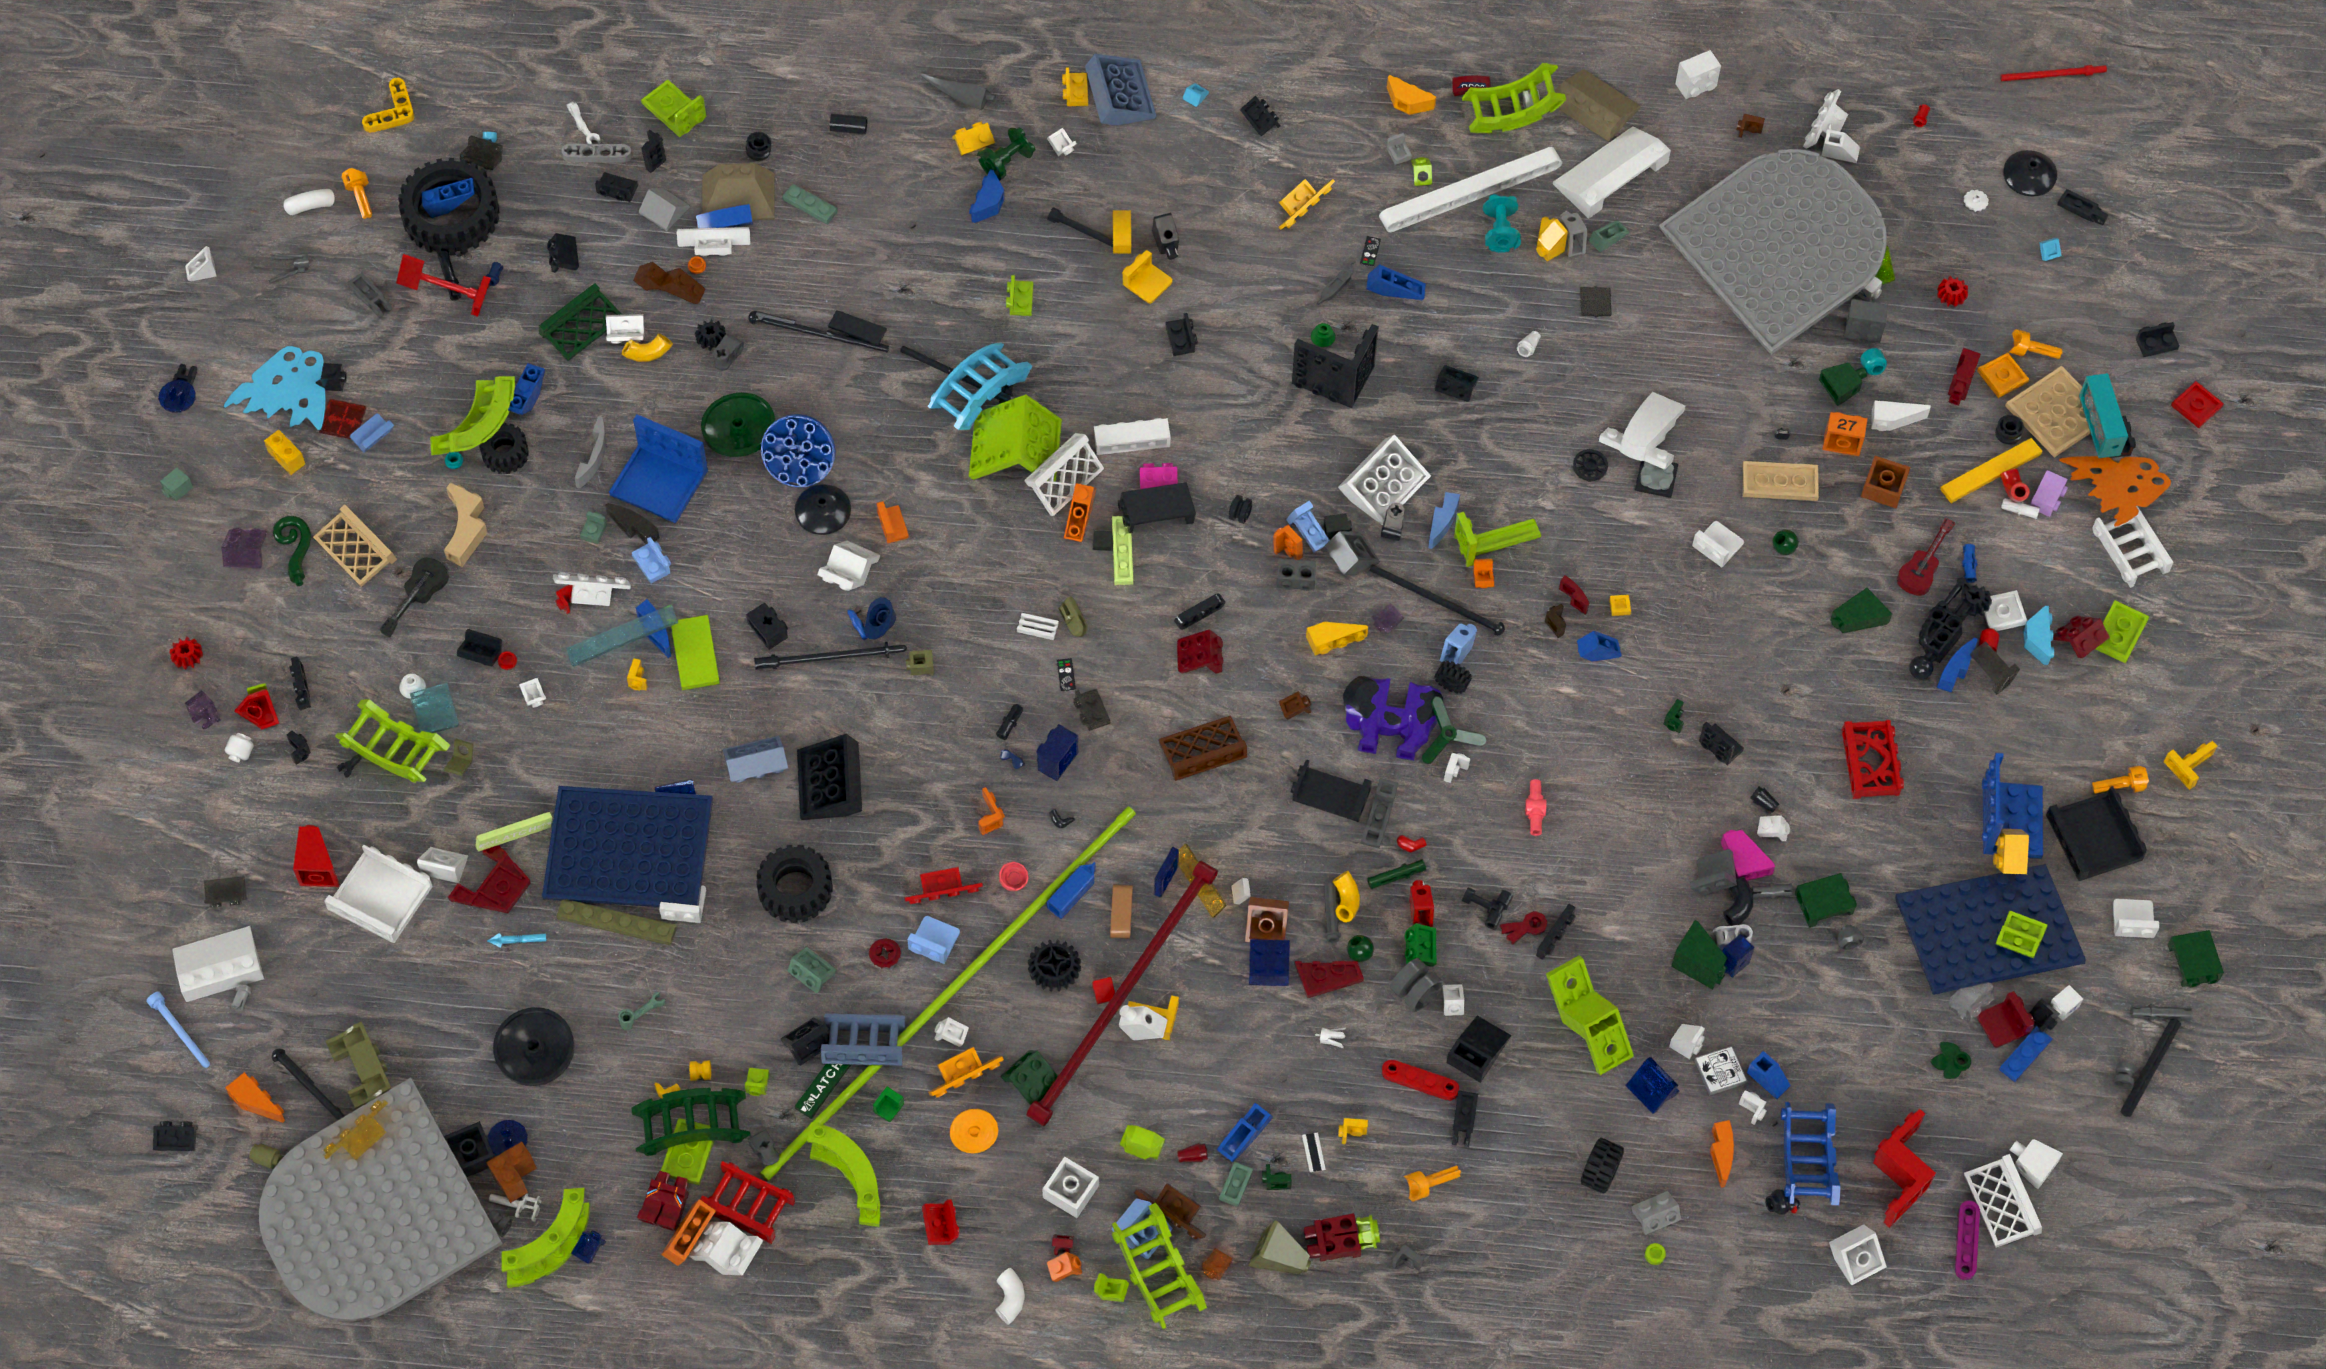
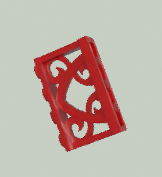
M1891 720L1857 723L1845 721L1842 727V736L1853 799H1861V797L1899 796L1901 789H1904V779L1900 777L1899 773L1901 771V762L1897 760L1898 745L1894 743L1895 727L1891 726ZM1868 731L1866 736L1854 733ZM1873 731H1882L1885 738L1880 740L1878 738L1879 734H1877L1872 739L1870 735ZM1863 744H1865L1863 751H1859L1856 746L1863 747ZM1869 747L1876 750L1884 758L1883 763L1876 771L1869 764L1858 760V758L1863 757L1868 752ZM1865 768L1868 770V772L1866 771V773L1863 774L1861 773L1860 769ZM1888 776L1892 779L1893 783L1890 786H1883L1878 781L1879 777L1884 783H1887L1885 777ZM1872 782H1874V784H1875V786H1876V787H1863V786H1865V785H1867V784H1870V783H1872Z

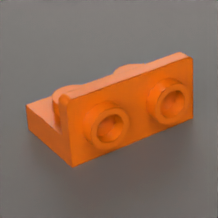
M1289 525L1276 530L1273 536L1274 553L1277 555L1282 550H1285L1290 558L1293 557L1295 560H1300L1303 557V539Z

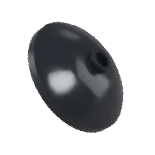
M2023 150L2012 154L2005 162L2003 168V176L2007 185L2013 191L2024 196L2044 195L2054 187L2057 181V168L2053 161L2046 155L2033 150Z
M827 484L815 485L806 489L798 497L795 504V516L800 526L806 531L818 535L837 532L846 525L851 515V503L848 496L838 487Z

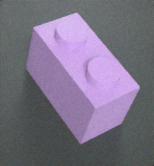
M2047 470L2030 505L2039 507V513L2050 517L2053 511L2057 512L2061 501H2059L2060 496L2064 498L2068 487L2065 485L2068 479Z

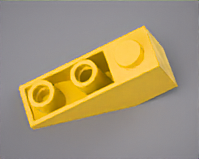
M1322 622L1308 627L1306 630V638L1315 656L1326 654L1335 648H1343L1354 641H1362L1368 635L1367 625Z

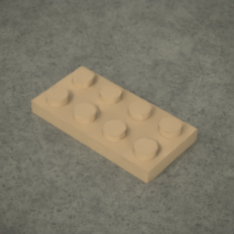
M1743 461V497L1818 501V465Z

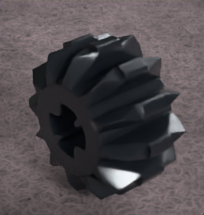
M712 319L709 323L704 320L703 325L698 324V330L695 332L698 345H701L703 349L708 347L709 351L714 347L716 348L726 335L724 325H721L719 321L714 323Z

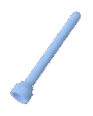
M160 992L151 994L147 999L150 1007L159 1010L204 1068H208L210 1062L165 1006L163 995Z

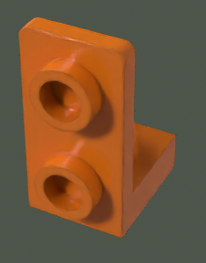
M986 787L982 788V795L992 815H985L978 821L979 831L982 836L1002 827L1003 818H1005L1001 807L997 808L995 804L994 794L988 792Z

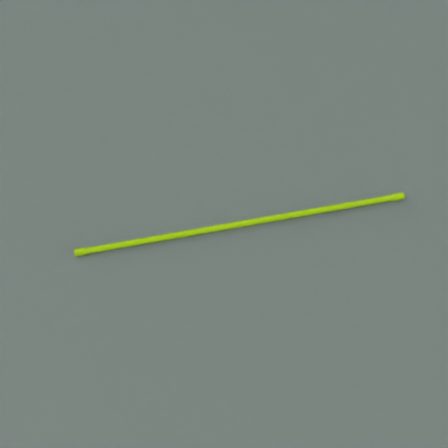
M1127 806L1116 817L1115 821L898 1036L897 1046L902 1047L1050 899L1079 866L1084 865L1136 815L1131 807ZM869 1065L813 1122L824 1125L883 1065ZM810 1125L779 1154L778 1162L766 1166L760 1172L764 1180L768 1182L807 1142Z

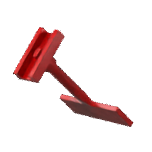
M403 254L396 284L417 290L421 279L465 294L468 298L474 299L471 315L478 317L491 278L483 276L478 289L467 288L422 273L425 261Z

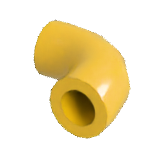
M657 334L651 342L646 344H640L631 339L625 344L622 355L637 362H651L662 357L672 347L673 343L662 334Z
M1345 871L1336 877L1333 883L1340 895V904L1335 910L1336 916L1342 922L1347 923L1355 917L1359 910L1360 894L1351 873Z

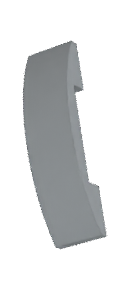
M598 416L592 431L596 444L588 464L580 462L575 475L577 488L583 487L590 481L604 458L606 432L603 419Z

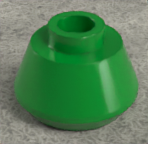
M1326 323L1318 324L1311 332V341L1316 346L1328 347L1335 341V332Z

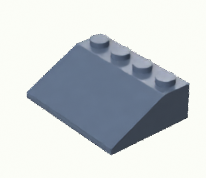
M1094 54L1085 69L1101 124L1122 125L1151 120L1157 117L1140 60Z

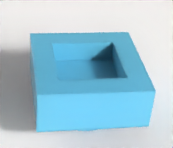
M2058 238L2039 242L2042 260L2047 261L2062 256Z

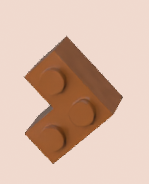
M523 1142L486 1162L493 1178L510 1203L528 1193L521 1177L537 1168Z

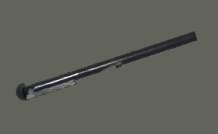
M752 311L748 316L749 322L753 325L755 322H760L887 353L889 351V345L879 344L878 346L859 338L834 333L830 330L825 332L816 328L795 324L796 320L759 311Z
M902 346L900 349L901 353L948 375L954 370L906 346ZM968 375L961 380L978 389L982 387L980 383ZM1001 391L994 398L1006 402L1015 397Z
M1373 564L1370 567V572L1494 630V635L1499 636L1505 631V626L1502 622L1496 624Z
M278 1048L272 1052V1060L274 1062L279 1061L337 1120L345 1117L341 1109L336 1107L285 1054L284 1049Z

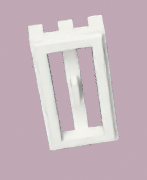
M1021 613L1017 632L1054 640L1059 621ZM1023 625L1034 627V629L1023 627ZM1041 629H1042V630H1047V631H1051L1052 633H1048V632H1044V631H1040V630H1041Z

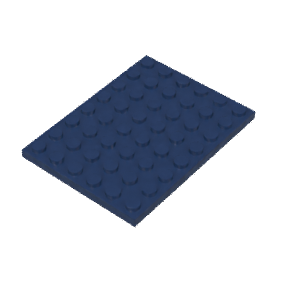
M558 786L542 892L543 900H571L575 902L660 907L661 902L699 906L713 796Z
M2046 864L2027 867V874L1997 873L1898 893L1895 896L1933 995L2082 965L2086 962L2084 953ZM2009 911L2048 924L2034 958L1996 945Z

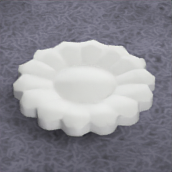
M1971 190L1964 196L1965 206L1969 210L1975 212L1982 211L1988 206L1989 199L1983 191Z

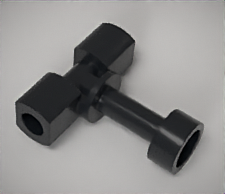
M1468 887L1462 902L1470 904L1472 901L1487 908L1489 916L1485 926L1496 930L1502 919V912L1507 910L1512 901L1513 894L1502 890L1498 899H1493L1490 902L1475 895L1476 890Z

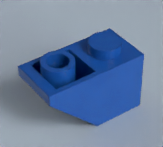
M1764 1051L1750 1063L1747 1074L1775 1099H1778L1791 1086L1779 1064Z

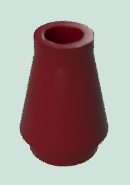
M1199 1142L1177 1151L1179 1162H1203V1160H1208L1205 1143L1200 1144Z

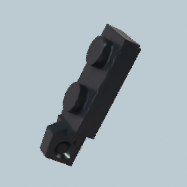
M2066 189L2057 203L2058 206L2100 225H2104L2108 214L2101 211L2102 209L2098 207L2099 204L2069 189Z
M296 656L291 658L292 665L289 668L292 677H295L293 687L295 693L298 694L295 701L298 708L303 710L311 708L310 694L304 666L299 657Z

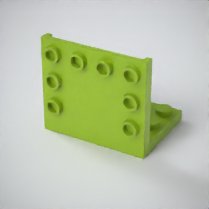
M1026 394L982 410L974 421L969 477L975 480L1017 464L1033 473L1059 449L1062 419ZM1057 472L1054 473L1053 482H1056Z

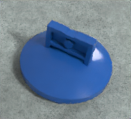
M791 414L777 419L769 426L762 439L761 456L766 469L775 479L788 486L809 487L817 484L827 476L835 461V444L830 432L821 422L807 415Z

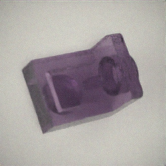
M1390 603L1378 616L1373 615L1371 618L1375 621L1373 625L1380 632L1384 630L1389 634L1405 617Z

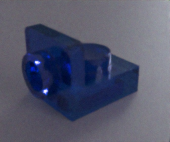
M594 1230L583 1232L571 1254L587 1264H591L600 1246L605 1245L606 1241L601 1238L602 1235Z

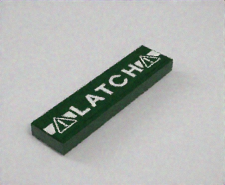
M825 1064L799 1099L795 1109L812 1119L852 1064Z

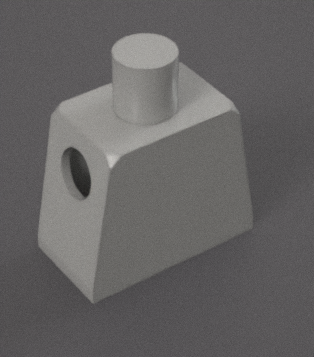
M1563 212L1560 215V223L1568 231L1565 246L1568 257L1585 254L1587 228L1578 213L1570 214V212Z

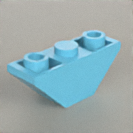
M2044 606L2030 618L2023 630L2024 648L2043 665H2048L2050 659L2054 657V647H2051L2053 630H2050L2052 613H2049V606Z

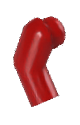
M1404 835L1397 838L1398 846L1410 853L1427 846L1423 837L1415 841Z

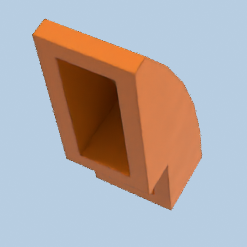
M1730 1120L1714 1123L1712 1128L1715 1143L1711 1145L1710 1154L1721 1188L1726 1185L1733 1161L1734 1141Z

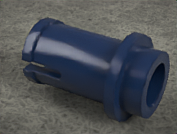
M493 262L489 274L486 275V277L491 278L490 286H495L500 281L499 276L503 270L501 263Z

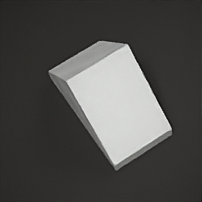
M207 246L185 265L188 281L216 277L214 260L210 248Z

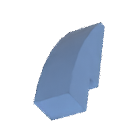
M1445 492L1443 508L1435 507L1428 548H1434L1451 527L1457 513L1460 494Z

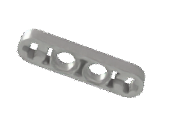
M566 144L561 149L562 157L567 162L625 163L632 158L631 148L626 144ZM586 150L593 152L589 156L583 155V152ZM605 150L611 152L608 156L601 155Z

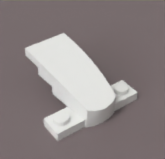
M1652 392L1636 411L1624 434L1608 427L1600 435L1599 442L1620 450L1621 453L1630 458L1646 461L1665 470L1673 462L1674 455L1665 450L1658 449L1656 446L1665 440L1666 433L1675 426L1676 419L1685 410V405Z

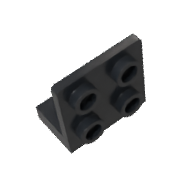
M1708 722L1703 724L1699 742L1703 748L1710 750L1720 762H1724L1728 766L1743 752L1744 747L1716 723L1713 726Z

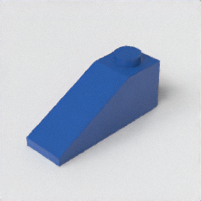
M1378 265L1368 274L1366 289L1382 296L1423 300L1426 283Z

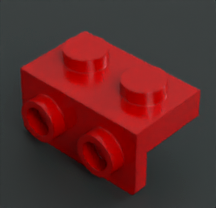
M947 1199L943 1204H924L922 1206L928 1245H951L959 1236V1226L956 1224L955 1218L956 1209L953 1206L952 1199Z

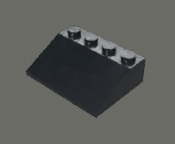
M843 734L797 749L801 820L846 817L862 812L858 741L848 734Z

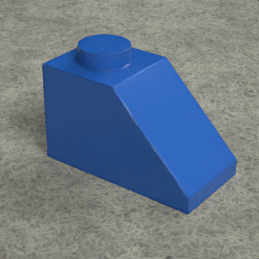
M1592 631L1577 640L1579 655L1592 662L1622 656L1618 639L1597 631Z

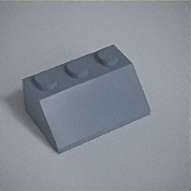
M779 736L722 749L731 782H744L746 778L750 777L761 778L767 773H781L784 769L788 768L784 748Z

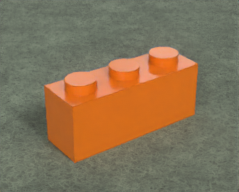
M700 1199L692 1204L661 1255L677 1266L683 1263L716 1210Z

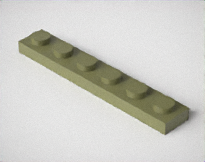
M562 900L557 913V919L670 946L676 931V925L571 900Z

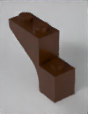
M654 262L639 266L633 280L646 291L653 289L662 290L693 304L700 303L706 289L681 268L665 272Z

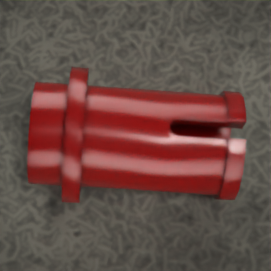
M1922 104L1919 106L1916 116L1913 117V123L1916 127L1926 125V118L1930 111L1928 105Z

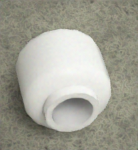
M237 733L230 736L225 752L230 755L228 759L239 763L240 760L249 759L254 744L251 742L250 737Z

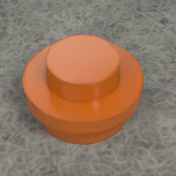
M699 256L692 257L688 262V269L691 273L700 274L705 271L706 262Z

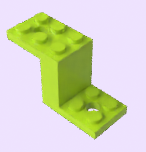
M1580 955L1546 973L1562 1023L1586 1040L1598 1074L1602 1075L1634 1057L1618 1007L1594 991L1584 959ZM1573 978L1572 984L1567 986V981ZM1613 1044L1612 1050L1607 1052V1047Z

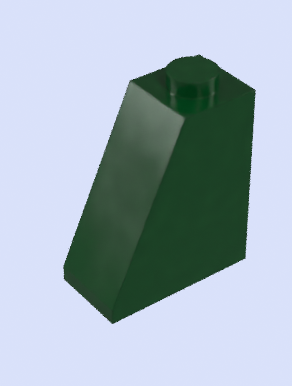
M1867 587L1832 612L1830 621L1836 629H1839L1842 633L1887 625L1890 622L1892 613Z

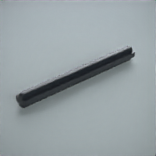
M2170 1019L2120 1110L2125 1117L2132 1116L2179 1030L2181 1022L2178 1019Z

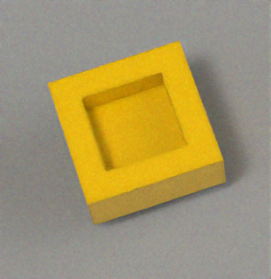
M1629 595L1610 596L1611 616L1631 614Z

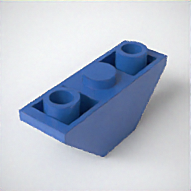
M990 170L988 175L984 176L982 189L977 191L976 202L970 207L969 214H971L973 223L997 215L1005 200L1004 188L994 170Z
M527 363L515 386L513 401L510 402L508 411L523 415L533 409L540 395L545 373L544 368Z

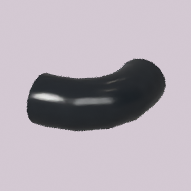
M1745 877L1737 879V885L1729 888L1733 894L1734 903L1723 912L1729 926L1740 925L1749 917L1753 908V892Z

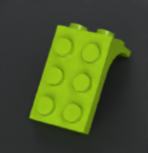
M666 80L641 99L642 104L679 137L688 133L695 125L703 122L706 118L704 98L699 95L694 100H691L669 80Z

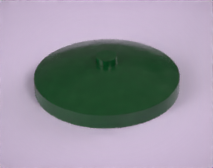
M742 392L732 393L717 399L707 408L702 417L701 431L706 444L716 453L728 457H742L753 454L761 449L763 436L776 419L770 404L760 396Z

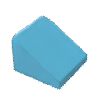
M1194 83L1186 88L1183 100L1197 107L1209 94V91Z

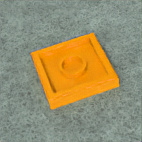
M2009 353L1977 369V372L1998 398L2029 382L2027 375Z

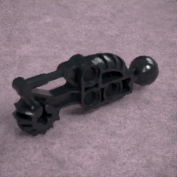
M1960 577L1957 579V584L1950 591L1948 597L1945 600L1939 601L1929 611V616L1919 632V644L1923 646L1925 655L1915 657L1909 665V671L1914 678L1923 680L1931 676L1934 669L1933 662L1940 663L1962 636V623L1968 615L1975 618L1976 614L1979 613L1983 616L1984 611H1989L1992 599L1990 592L1985 591L1984 586L1978 588L1977 584L1970 586L1965 578ZM1962 590L1961 602L1953 612H1950L1948 604Z

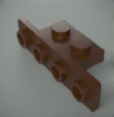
M1169 1183L1164 1186L1157 1199L1142 1189H1136L1134 1194L1138 1196L1137 1199L1148 1201L1151 1204L1156 1203L1164 1213V1216L1166 1215L1171 1219L1170 1222L1178 1228L1182 1226L1188 1230L1187 1234L1196 1240L1198 1238H1205L1206 1234L1191 1224L1201 1207L1198 1203Z

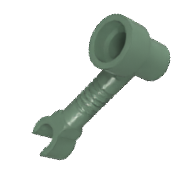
M656 992L649 1002L634 1012L630 1009L621 1010L618 1015L621 1028L623 1030H630L633 1027L634 1021L653 1008L662 1007L665 1004V998L661 1001H656L655 999L660 996V992Z

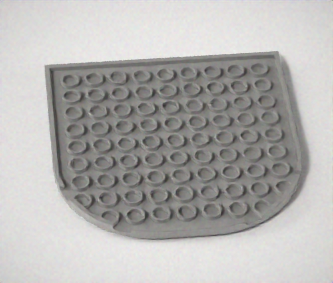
M1799 149L1778 150L1777 153L1763 154L1752 159L1659 225V229L1770 355L1863 290L1878 273L1885 257L1887 244L1886 226L1878 206L1853 177L1835 161L1828 160L1818 153Z
M412 1078L407 1079L291 1149L273 1169L265 1184L260 1200L259 1225L262 1239L284 1283L293 1296L305 1307L320 1316L332 1320L356 1321L386 1314L503 1244Z

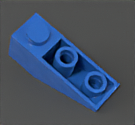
M473 178L423 191V208L431 218L448 214L474 195Z

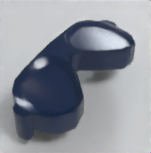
M1008 749L1001 750V760L1011 758L1015 769L1025 766L1023 759L1018 757L1017 754L1012 753Z

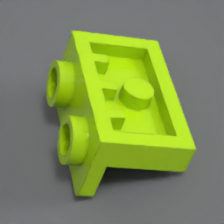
M1011 275V282H1007V293H1010V297H1006V308H1009L1010 315L1032 316L1033 281H1015V275Z

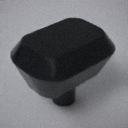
M1783 428L1775 432L1776 439L1786 440L1790 436L1789 431L1783 430Z

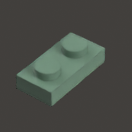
M1234 1162L1219 1200L1239 1207L1253 1169Z

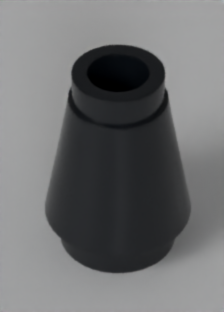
M1758 786L1750 797L1753 800L1752 803L1772 813L1779 805L1765 787L1761 788Z

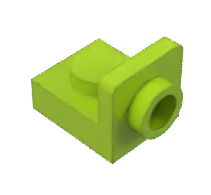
M749 1068L747 1082H745L746 1093L752 1096L766 1095L769 1079L768 1069Z

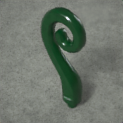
M285 516L275 523L273 536L279 544L289 545L297 539V531L291 529L288 536H282L281 531L287 526H295L300 530L301 539L289 560L288 575L290 581L295 583L296 586H302V580L305 578L302 561L310 545L311 531L307 523L300 517Z

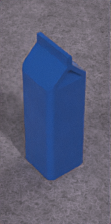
M1093 862L1090 865L1079 866L1047 901V909L1062 919L1094 885L1096 863Z

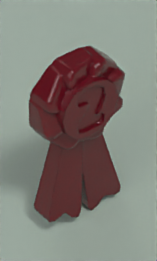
M1533 911L1526 914L1522 922L1500 924L1499 927L1502 929L1501 934L1510 933L1506 936V939L1511 941V945H1513L1526 933L1537 936L1545 932L1548 921L1544 914Z

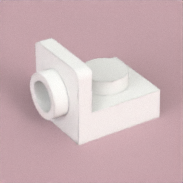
M1452 753L1445 772L1444 781L1451 783L1453 776L1457 777L1460 768L1468 770L1470 758L1464 754Z
M1462 984L1443 985L1444 1015H1464Z
M948 1017L937 1024L935 1040L944 1039L960 1047L964 1043L969 1027Z

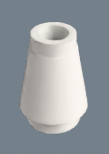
M1532 331L1518 343V353L1524 357L1532 355L1541 338L1540 334Z

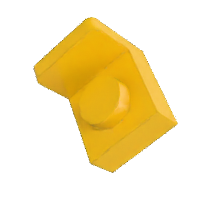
M633 658L627 682L628 687L634 690L646 691L648 688L647 679L642 678L644 668L640 659Z
M1344 1118L1343 1125H1339L1338 1137H1342V1144H1346L1347 1133L1352 1136L1367 1135L1368 1120Z

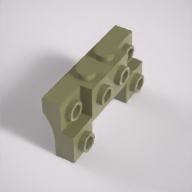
M362 1021L352 1025L345 1032L326 1040L334 1062L350 1056L362 1082V1085L348 1091L355 1110L392 1089L384 1073L388 1071L384 1060L379 1061L377 1055H380L376 1043L372 1045Z

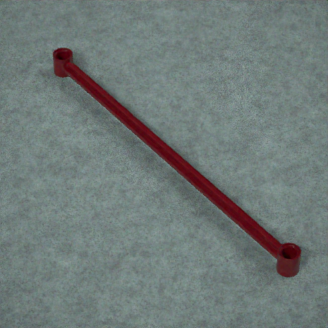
M1202 860L1197 863L1192 872V876L1195 877L1044 1098L1041 1102L1034 1101L1026 1114L1027 1117L1042 1126L1049 1122L1053 1115V1111L1050 1108L1204 884L1211 885L1218 874L1217 869Z

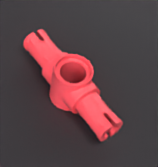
M1538 779L1530 781V795L1526 798L1525 815L1530 820V834L1534 836L1542 834V820L1546 816V799H1543L1541 795V781Z

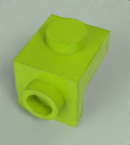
M1099 1273L1094 1284V1292L1102 1300L1124 1302L1129 1282L1123 1279L1108 1278L1105 1274Z

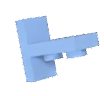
M1308 501L1296 508L1286 520L1289 525L1293 523L1296 525L1313 553L1325 547L1330 540L1310 510L1313 508V505Z

